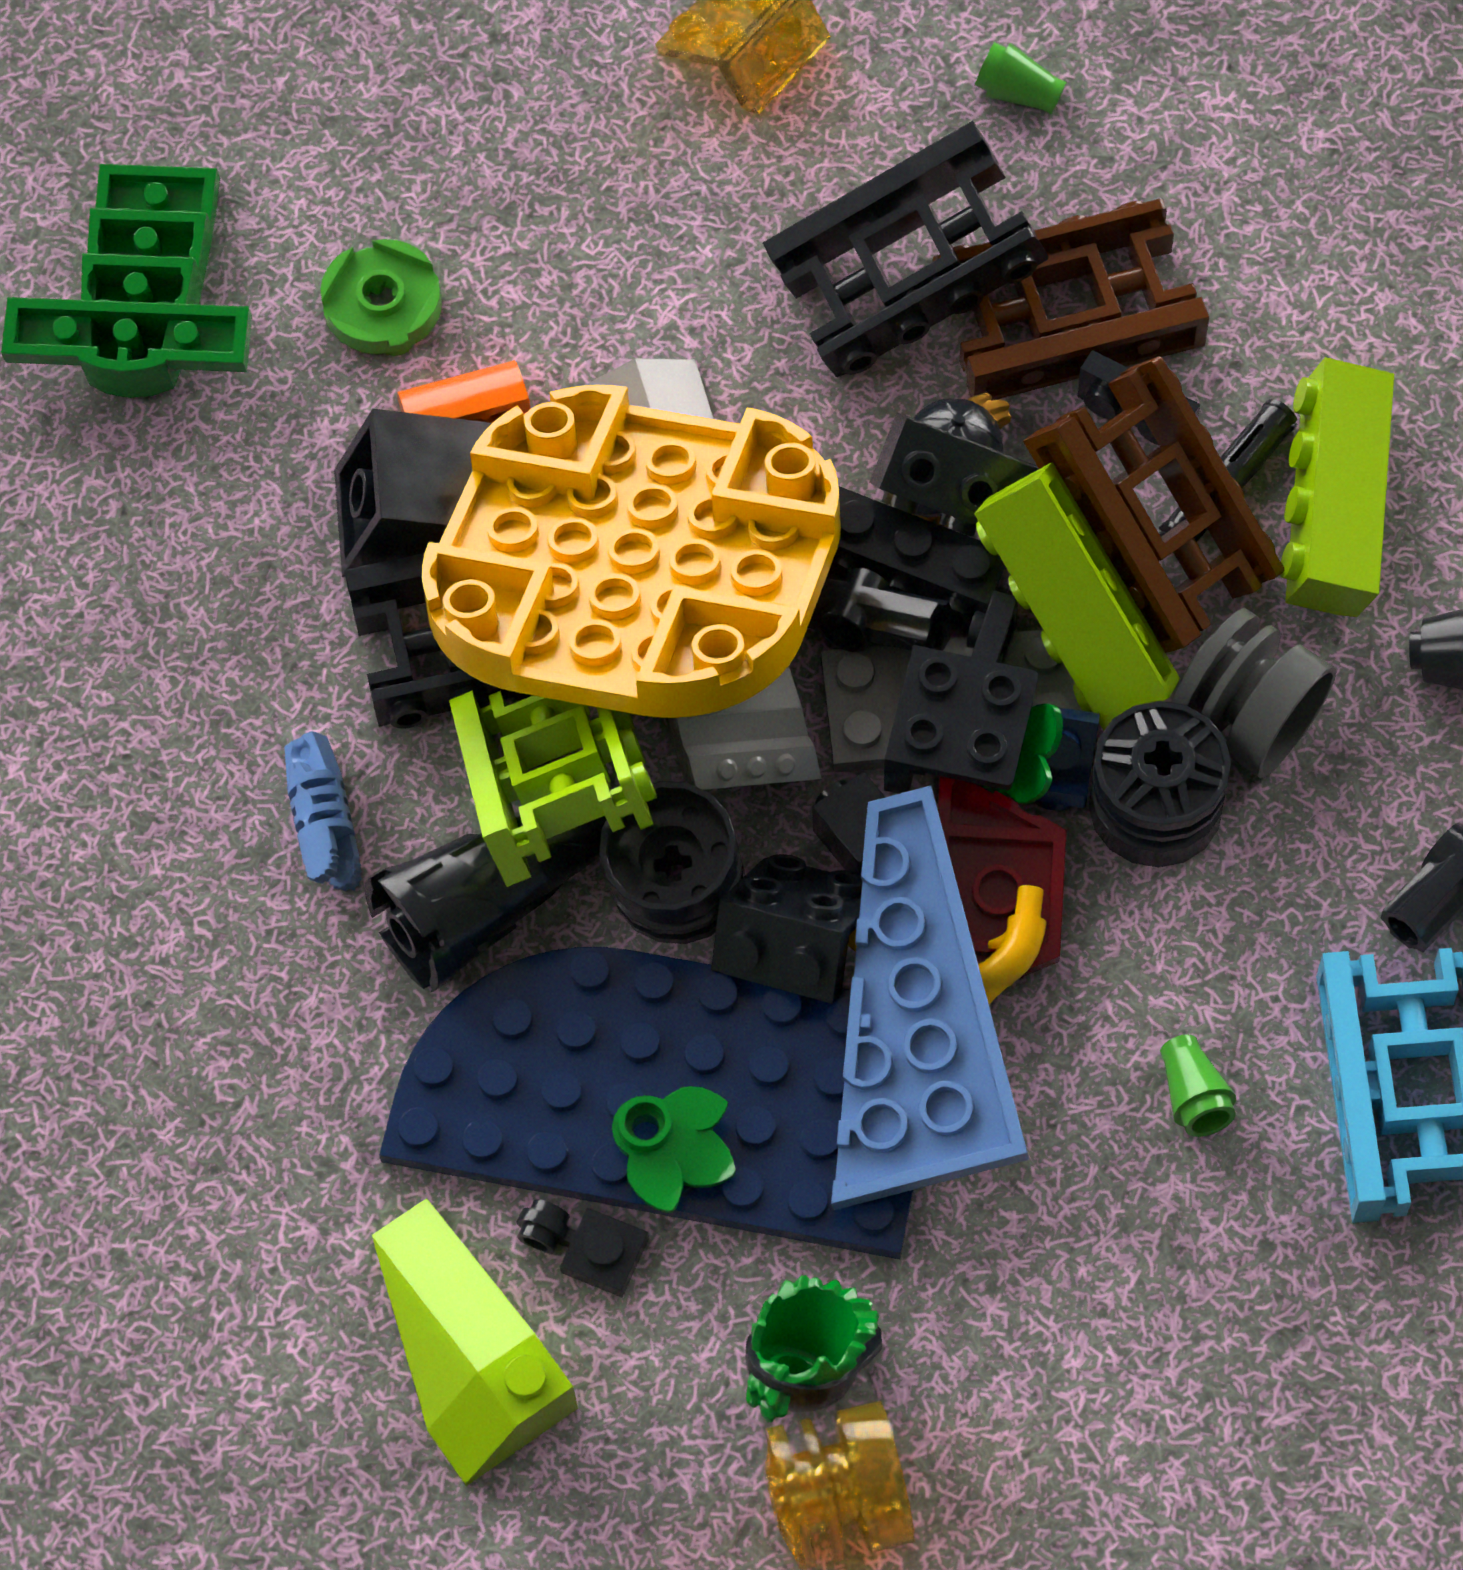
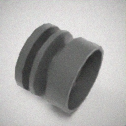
M1243 607L1235 611L1224 621L1197 651L1186 669L1172 703L1187 705L1208 717L1220 733L1230 724L1233 725L1226 741L1230 758L1263 779L1281 764L1308 730L1328 697L1334 684L1337 670L1334 666L1300 644L1290 648L1282 657L1274 662L1282 633L1272 625H1268L1259 631L1260 618Z

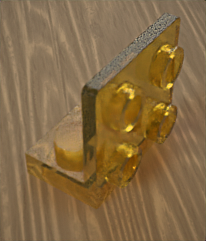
M697 0L686 12L678 15L670 23L669 30L658 40L655 47L665 57L719 67L740 106L750 113L760 114L831 38V35L811 0Z

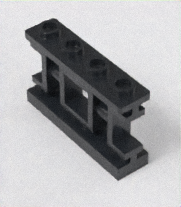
M973 120L762 242L772 263L780 271L785 286L796 299L820 286L835 319L809 334L818 347L817 351L822 361L836 377L844 374L854 375L869 369L879 356L900 344L905 345L920 340L929 332L930 327L953 314H962L974 309L981 303L984 296L1007 283H1017L1028 278L1034 273L1038 265L1048 260L1049 257L1022 211L996 225L980 193L1006 177L998 165L999 163L989 144ZM961 187L970 206L940 222L930 203ZM925 225L941 258L891 286L875 253ZM982 227L992 247L962 264L952 244ZM855 248L864 267L835 283L825 264ZM876 289L886 308L856 325L847 304Z
M425 553L344 570L358 635L362 636L390 630L398 667L367 674L379 727L389 724L400 729L418 726L425 722L430 715L451 711L449 700L473 691L480 708L488 706L490 704L489 695L501 691L504 699L515 697V699L521 701L533 696L486 684L461 670L448 657L450 673L413 680L409 658L442 651L430 627L403 633L398 613L400 608L426 603L422 582V564Z

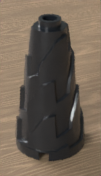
M519 815L516 817L518 827L523 826L521 816ZM602 816L546 839L551 858L539 862L535 854L527 856L531 878L508 887L495 864L482 833L466 834L411 861L385 868L365 881L364 892L371 917L373 918L381 912L387 911L386 920L389 927L379 932L383 941L410 978L423 989L431 986V992H434L452 981L457 971L517 927L516 922L549 899L565 881L600 857L601 831L607 819L605 816Z

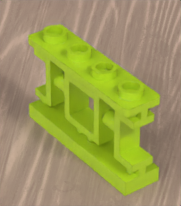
M473 691L449 700L482 836L507 887L531 878L527 856L535 854L539 862L551 858L546 840L602 816L606 817L612 832L624 828L622 818L634 814L641 830L653 825L646 802L657 798V795L644 765L646 761L633 731L635 726L630 713L596 707L599 718L590 720L588 715L591 713L588 705L534 695L507 706L501 691L489 695L491 705L480 708ZM499 732L503 735L500 738L504 752L503 757L499 755L494 734ZM583 747V750L528 772V769ZM612 761L621 785L614 789H611L609 785L611 779L606 766L607 763ZM518 799L522 805L518 807L523 824L518 827L512 802Z

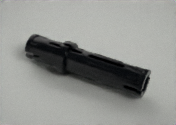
M1275 399L1267 400L1262 405V409L1220 457L1231 477L1238 482L1241 488L1263 466L1264 462L1286 436L1297 427V423H1295L1297 421L1296 415L1281 401ZM1180 507L1173 512L1167 521L1160 525L1159 530L1161 531L1159 534L1161 537L1186 519ZM1205 528L1199 534L1194 536L1196 542H1198L1200 538L1205 534V532L1208 530L1207 528Z

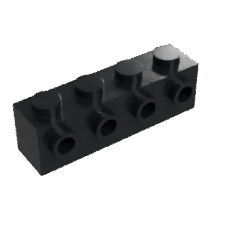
M896 412L870 483L885 491L881 502L913 515L917 514L920 504L943 513L939 524L974 537L977 530L976 523L978 522L974 513L989 496L1035 472L1039 468L1037 465Z
M839 486L840 540L827 575L843 579L848 570L853 568H864L873 571L883 577L892 586L893 590L948 601L954 616L951 626L967 630L970 628L976 610L986 613L994 590L1007 593L1010 587L1009 576L1011 575L1000 556L989 553L980 540Z

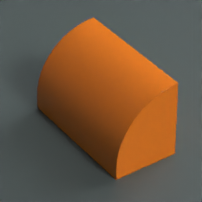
M515 360L397 392L401 411L406 413L493 423L517 405L523 414L531 409L529 396Z

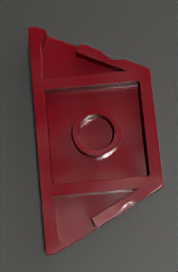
M940 776L938 812L978 964L985 961L997 950L988 948L987 944L990 940L1006 932L1008 916L1015 914L1018 887L1022 885L1037 886L1044 890L1041 918L1045 919L1047 923L1039 953L1029 970L1020 978L1060 961L1067 830L1041 815L1034 816L1025 812L1019 807L1017 802L997 791L991 793L977 784Z

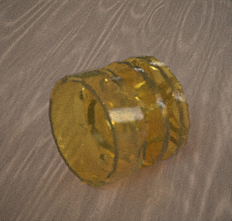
M880 1400L835 1411L836 1443L823 1446L817 1429L810 1418L798 1420L803 1451L796 1453L791 1452L782 1424L765 1428L767 1452L764 1474L779 1535L783 1537L794 1555L799 1570L817 1567L812 1535L822 1532L831 1560L833 1562L844 1560L843 1527L855 1524L863 1543L870 1553L915 1542L913 1518L906 1484L891 1427Z

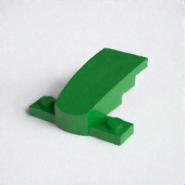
M99 164L95 208H90L88 248L87 253H82L81 300L7 297L1 354L5 362L81 366L90 386L106 394L127 398L154 396L174 389L181 370L247 372L252 326V313L249 306L199 304L217 211L220 176L217 168Z

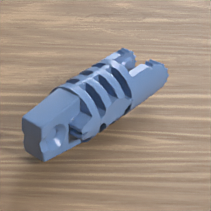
M311 731L291 741L284 747L287 791L291 800L292 814L295 816L294 824L296 832H298L297 838L303 864L305 865V871L309 880L323 884L324 881L329 882L330 879L329 884L334 885L333 888L355 891L356 887L360 886L362 871L361 864L359 863L360 857L354 827L351 822L352 818L349 806H347L348 800L344 790L342 774L328 737Z

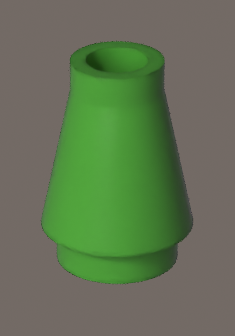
M994 42L980 69L975 86L987 91L985 97L1040 109L1052 115L1067 82L1055 77L1012 43L1008 47H1004Z
M1180 1035L1167 1041L1161 1047L1160 1054L1165 1064L1175 1123L1183 1126L1186 1133L1193 1137L1208 1136L1223 1130L1231 1124L1236 1116L1233 1107L1236 1102L1235 1093L1203 1052L1194 1035Z

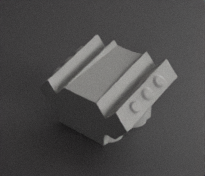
M789 666L767 688L737 705L704 715L665 718L684 782L702 790L822 779L815 747L808 736L803 709Z

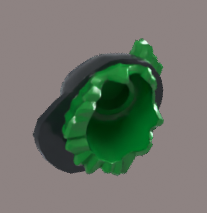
M806 1275L799 1276L795 1283L785 1280L778 1293H772L765 1301L757 1317V1322L753 1323L751 1334L747 1337L745 1348L746 1367L749 1376L746 1390L747 1403L753 1408L759 1406L762 1417L766 1422L772 1423L775 1418H784L788 1411H816L842 1399L854 1383L858 1372L868 1365L882 1349V1334L877 1323L879 1314L875 1310L871 1311L873 1303L868 1299L858 1298L855 1287L842 1289L838 1280H832L823 1285L819 1278L810 1279Z

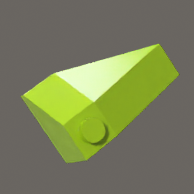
M427 1198L372 1235L427 1431L465 1486L471 1484L578 1409L574 1386L534 1331Z

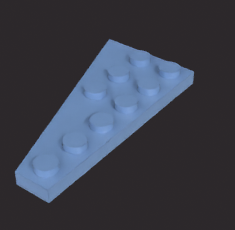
M931 785L868 802L861 873L863 882L859 919H857L855 938L857 946L855 970L851 983L843 1069L842 1112L837 1135L836 1178L833 1180L831 1201L834 1210L1030 1160Z

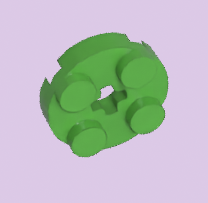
M393 239L373 240V247L364 248L354 253L353 247L342 252L331 262L321 282V298L327 327L343 344L363 353H385L390 356H399L407 353L414 344L424 339L431 332L441 313L442 299L439 279L433 271L432 263L418 248ZM384 288L392 289L393 301L386 305H373L371 299L367 297L370 292L380 294Z

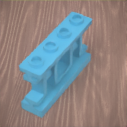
M1452 948L1438 950L1434 962L1436 980L1378 984L1373 954L1360 955L1359 960L1350 961L1349 951L1322 953L1316 978L1352 1223L1379 1221L1381 1214L1393 1213V1217L1407 1216L1411 1205L1409 1184L1463 1179V1154L1448 1155L1444 1130L1463 1129V1027L1428 1030L1425 1007L1454 1005L1459 991L1457 978H1461L1463 989V952L1453 953ZM1357 986L1359 987L1362 1012L1398 1010L1402 1031L1372 1034L1368 1047L1370 1060L1368 1062H1365L1354 987ZM1448 1055L1456 1103L1397 1108L1390 1059ZM1372 1109H1377L1381 1135L1416 1132L1418 1135L1421 1157L1391 1159L1387 1170L1389 1187H1384Z

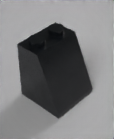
M381 409L371 410L334 469L342 577H345L344 570L425 553L429 542H440L473 471L470 452L476 441L492 423Z

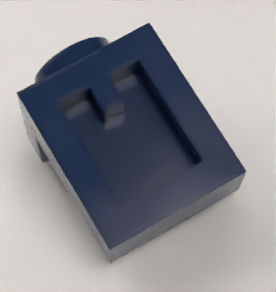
M1059 707L1063 718L1062 738L1056 752L1046 759L1051 771L1052 783L1048 791L1042 798L1036 800L1035 803L1045 809L1063 811L1071 807H1086L1089 778L1099 725V713Z

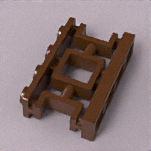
M1163 199L1147 202L1130 201L1119 206L1116 210L1088 217L1083 215L1071 216L1057 225L1034 230L1049 257L1048 260L1038 265L1034 273L1028 278L1014 283L1018 294L1017 298L991 304L988 295H986L981 303L973 309L982 337L960 343V364L962 370L966 371L967 374L966 386L970 397L989 393L992 396L991 400H997L1079 379L1080 368L1092 350L1123 366H1129L1158 356L1164 357L1205 346L1210 316L1203 298H1196L1197 292L1193 283L1164 290L1152 260L1154 257L1172 253L1174 232L1171 224L1166 222L1167 209ZM990 242L974 246L957 245L953 248L963 264L991 248L992 245ZM1128 247V255L1133 268L1107 274L1100 254ZM941 255L934 256L932 262L941 258ZM1086 275L1098 307L1048 320L1036 287ZM1142 291L1149 310L1121 317V310L1116 297ZM1027 320L1034 340L1005 347L1000 327Z
M1158 356L1128 368L1120 374V377L1108 383L1123 412L1099 429L1084 406L1062 415L1054 424L1039 429L1023 440V443L1039 469L1053 462L1164 652L1168 653L1185 648L1201 636L1200 631L1205 630L1211 625L1196 597L1221 579L1232 599L1256 592L1262 587L1261 584L1263 582L1273 580L1284 572V567L1275 553L1272 540L1261 529L1246 503L1241 486L1231 477L1213 446L1211 434L1200 423L1183 394L1178 377L1168 368L1164 359ZM1143 419L1160 446L1147 456L1131 430L1134 425ZM1109 443L1126 470L1113 480H1111L1095 453ZM1156 471H1159L1186 518L1162 537L1159 535L1133 490L1135 486ZM1205 528L1209 530L1222 555H1219L1210 563H1208L1194 538ZM1171 553H1174L1188 577L1176 588L1173 587L1159 561Z

